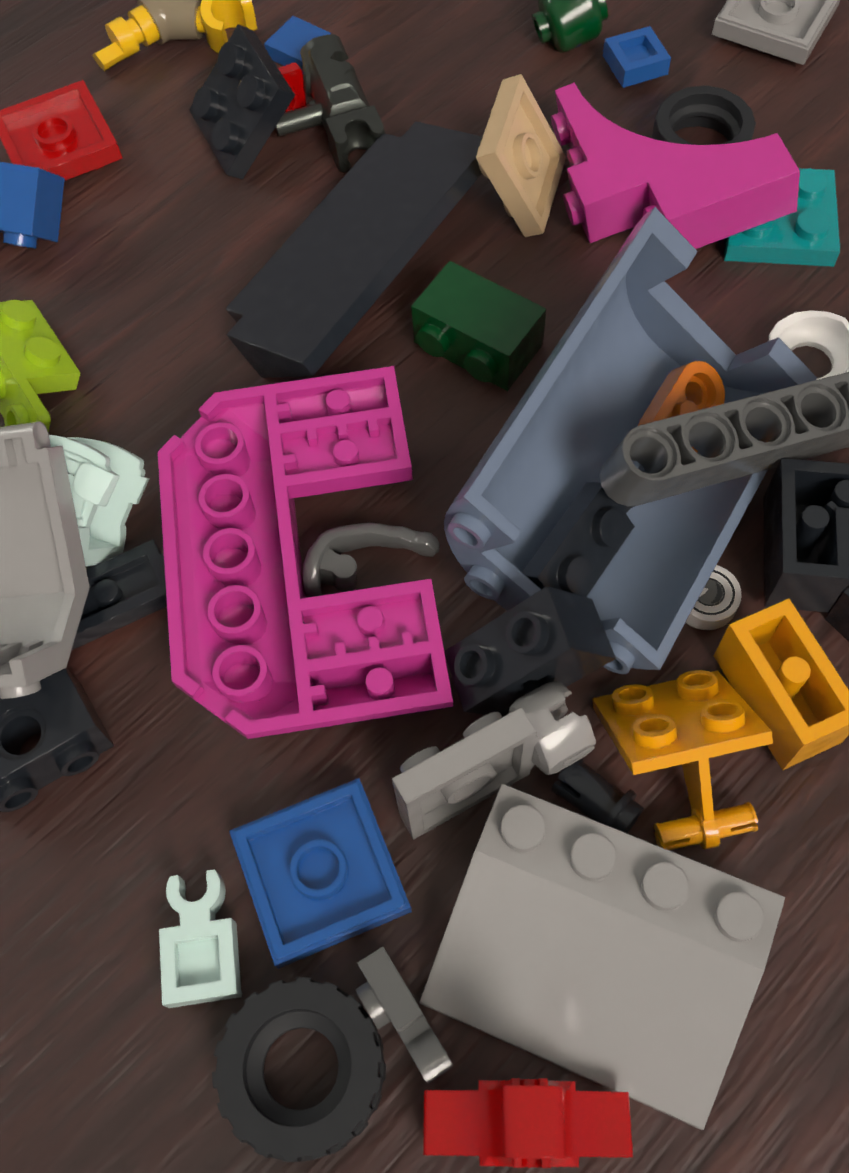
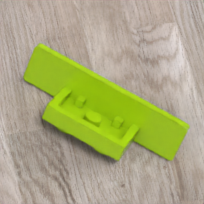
M8 300L0 302V413L4 418L5 426L42 422L49 432L51 417L37 394L76 390L80 371L33 300Z

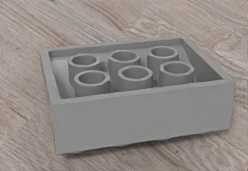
M502 784L474 851L420 1004L615 1092H629V1098L697 1129L704 1130L764 973L785 897Z

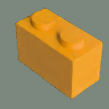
M786 599L729 624L714 654V658L731 686L772 730L773 744L767 746L780 768L785 770L841 744L849 735V689L791 600Z

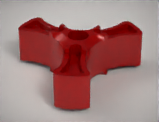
M511 1078L510 1080L501 1081L480 1080L478 1081L479 1090H424L423 1155L479 1156V1166H506L513 1168L579 1167V1157H633L629 1092L576 1091L575 1081H548L547 1078Z

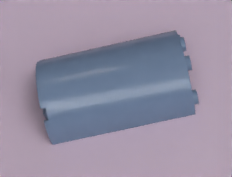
M656 207L646 213L637 223L446 512L444 519L446 539L454 556L467 572L464 577L466 585L476 594L486 599L494 600L507 611L541 590L522 571L586 482H601L600 472L602 465L629 431L638 427L639 421L667 375L673 369L694 361H703L710 364L722 379L725 390L724 404L817 379L779 337L736 355L665 282V280L686 270L698 251ZM632 460L635 467L638 468L641 465L637 461ZM767 470L635 506L626 513L635 527L587 596V598H591L594 602L616 657L615 660L604 665V668L618 674H627L630 668L645 670L661 669Z

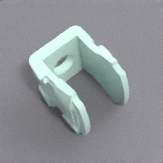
M49 435L51 447L63 446L85 566H95L122 554L126 540V520L133 504H139L150 479L144 477L146 472L143 469V459L108 442L79 437L66 438Z

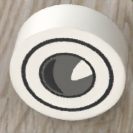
M716 565L686 621L688 625L701 630H714L725 626L732 620L740 605L742 595L740 585L731 572Z

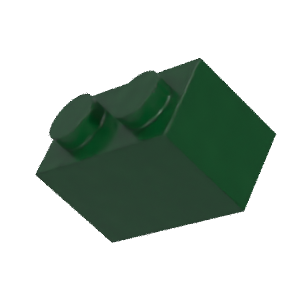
M451 261L445 265L411 306L414 343L418 344L429 355L443 357L466 369L475 379L481 382H491L506 391L510 389L543 346L546 308Z

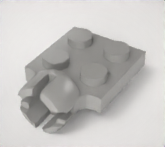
M558 681L546 683L518 698L509 707L508 715L502 717L499 712H493L476 720L464 731V739L441 752L438 747L433 746L423 749L408 758L400 767L402 773L393 777L392 782L400 818L412 839L418 838L498 793L502 784L510 786L528 776L534 765L546 775L554 774L579 761L594 750L596 739L588 717L586 715L580 717L574 712L565 716L568 712L565 697L571 695V691Z

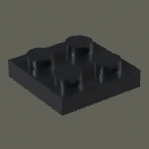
M237 24L228 42L220 49L217 61L205 83L197 90L189 111L226 175L243 180L295 97V94L256 33Z

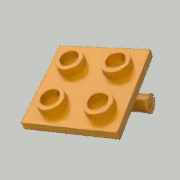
M704 670L689 671L681 674L677 680L650 686L626 685L616 689L612 694L592 698L595 713L633 775L682 764L692 810L691 816L663 823H654V830L656 831L654 835L659 847L673 850L700 844L703 849L718 847L721 838L758 831V825L756 824L758 823L757 815L750 802L713 810L709 758L773 744L772 730L718 670L712 672Z

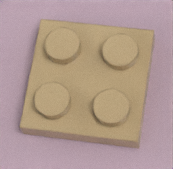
M522 74L502 80L478 148L476 159L482 174L489 178L502 199L506 213L513 217L524 237L543 234L545 231L566 155Z

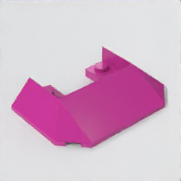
M394 366L215 392L199 408L201 417L181 438L173 435L158 451L171 679L173 684L247 739L453 707L432 579L306 598L304 592L303 568L294 498L413 480Z

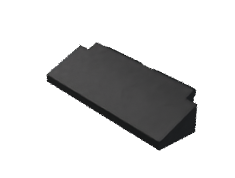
M415 121L402 137L383 133L225 308L236 321V324L226 335L261 378L311 377L315 375L480 177L482 172L476 155L483 138L482 136Z

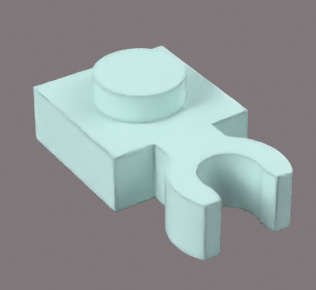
M215 869L206 871L207 891L201 899L194 902L186 900L185 881L179 875L170 876L166 886L167 899L171 907L180 915V926L159 929L162 1005L165 1007L174 1008L242 997L237 923L232 918L216 920L215 913L223 905L226 888L221 875Z

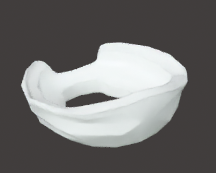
M809 310L795 312L778 321L771 330L769 341L779 337L791 351L797 347L810 346L822 350L829 357L832 363L830 373L816 380L849 372V322L845 317L825 311Z

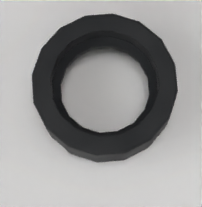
M707 85L692 86L671 93L659 105L652 139L677 144L696 145L680 138L675 132L686 127L699 126L713 129L724 135L728 139V142L724 144L752 140L756 122L752 109L740 96L723 88Z

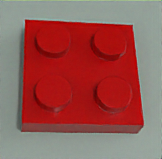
M84 80L0 110V139L12 164L40 168L61 176L66 181L123 159L118 143Z

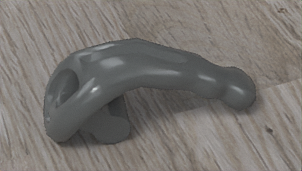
M381 523L351 524L326 530L319 535L307 552L303 565L304 592L307 597L321 596V584L332 585L340 592L352 591L357 585V564L350 555H340L344 552L370 546H380L393 549H408L422 556L433 557L439 552L440 543L432 533Z

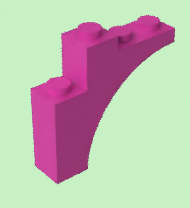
M575 83L555 90L558 113L551 115L553 130L560 146L568 144L570 148L567 150L570 165L567 171L571 191L563 194L564 204L571 224L575 226L581 223L590 243L635 227L642 217L654 207L663 214L695 249L797 212L800 170L778 133L745 142L720 145H690L665 142L638 135L608 120L588 103Z

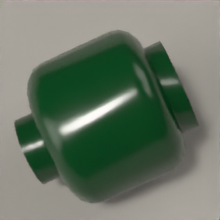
M538 0L539 11L532 14L534 28L540 42L544 44L550 41L553 47L561 53H567L599 37L603 26L602 21L608 19L606 0Z

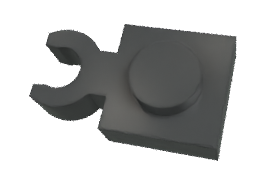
M382 946L359 961L357 964L366 977L367 982L355 990L377 1029L379 1030L389 1022H392L427 1084L453 1068L451 1060L384 947Z

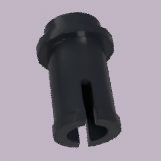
M583 759L564 768L557 777L561 782L558 780L554 782L551 789L553 793L563 797L588 818L626 834L631 830L644 810V807L634 801L637 793L630 789L625 794L585 764Z

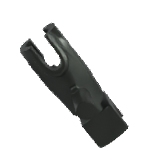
M330 34L312 38L300 51L303 62L304 92L308 97H312L313 100L309 102V106L285 112L275 129L279 137L323 125L328 136L329 149L337 169L340 172L346 173L350 170L349 154L358 149L367 151L385 133V129L375 105H369L354 67L345 61L349 58L340 37Z

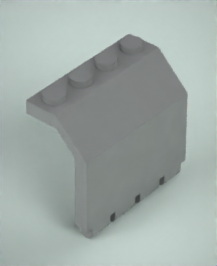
M42 422L0 427V698L8 699L39 691L41 689L40 680L67 667L90 588L63 446L51 447L48 430Z

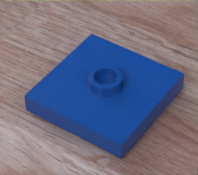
M360 778L229 831L274 965L278 969L412 912Z

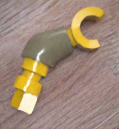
M137 0L138 7L128 12V20L125 21L122 17H118L105 24L106 32L112 44L92 54L99 67L105 71L139 52L140 43L148 47L155 42L163 45L173 40H200L203 33L206 34L207 42L211 49L219 54L222 46L228 42L225 29L236 27L239 24L253 31L257 30L254 7L251 0Z

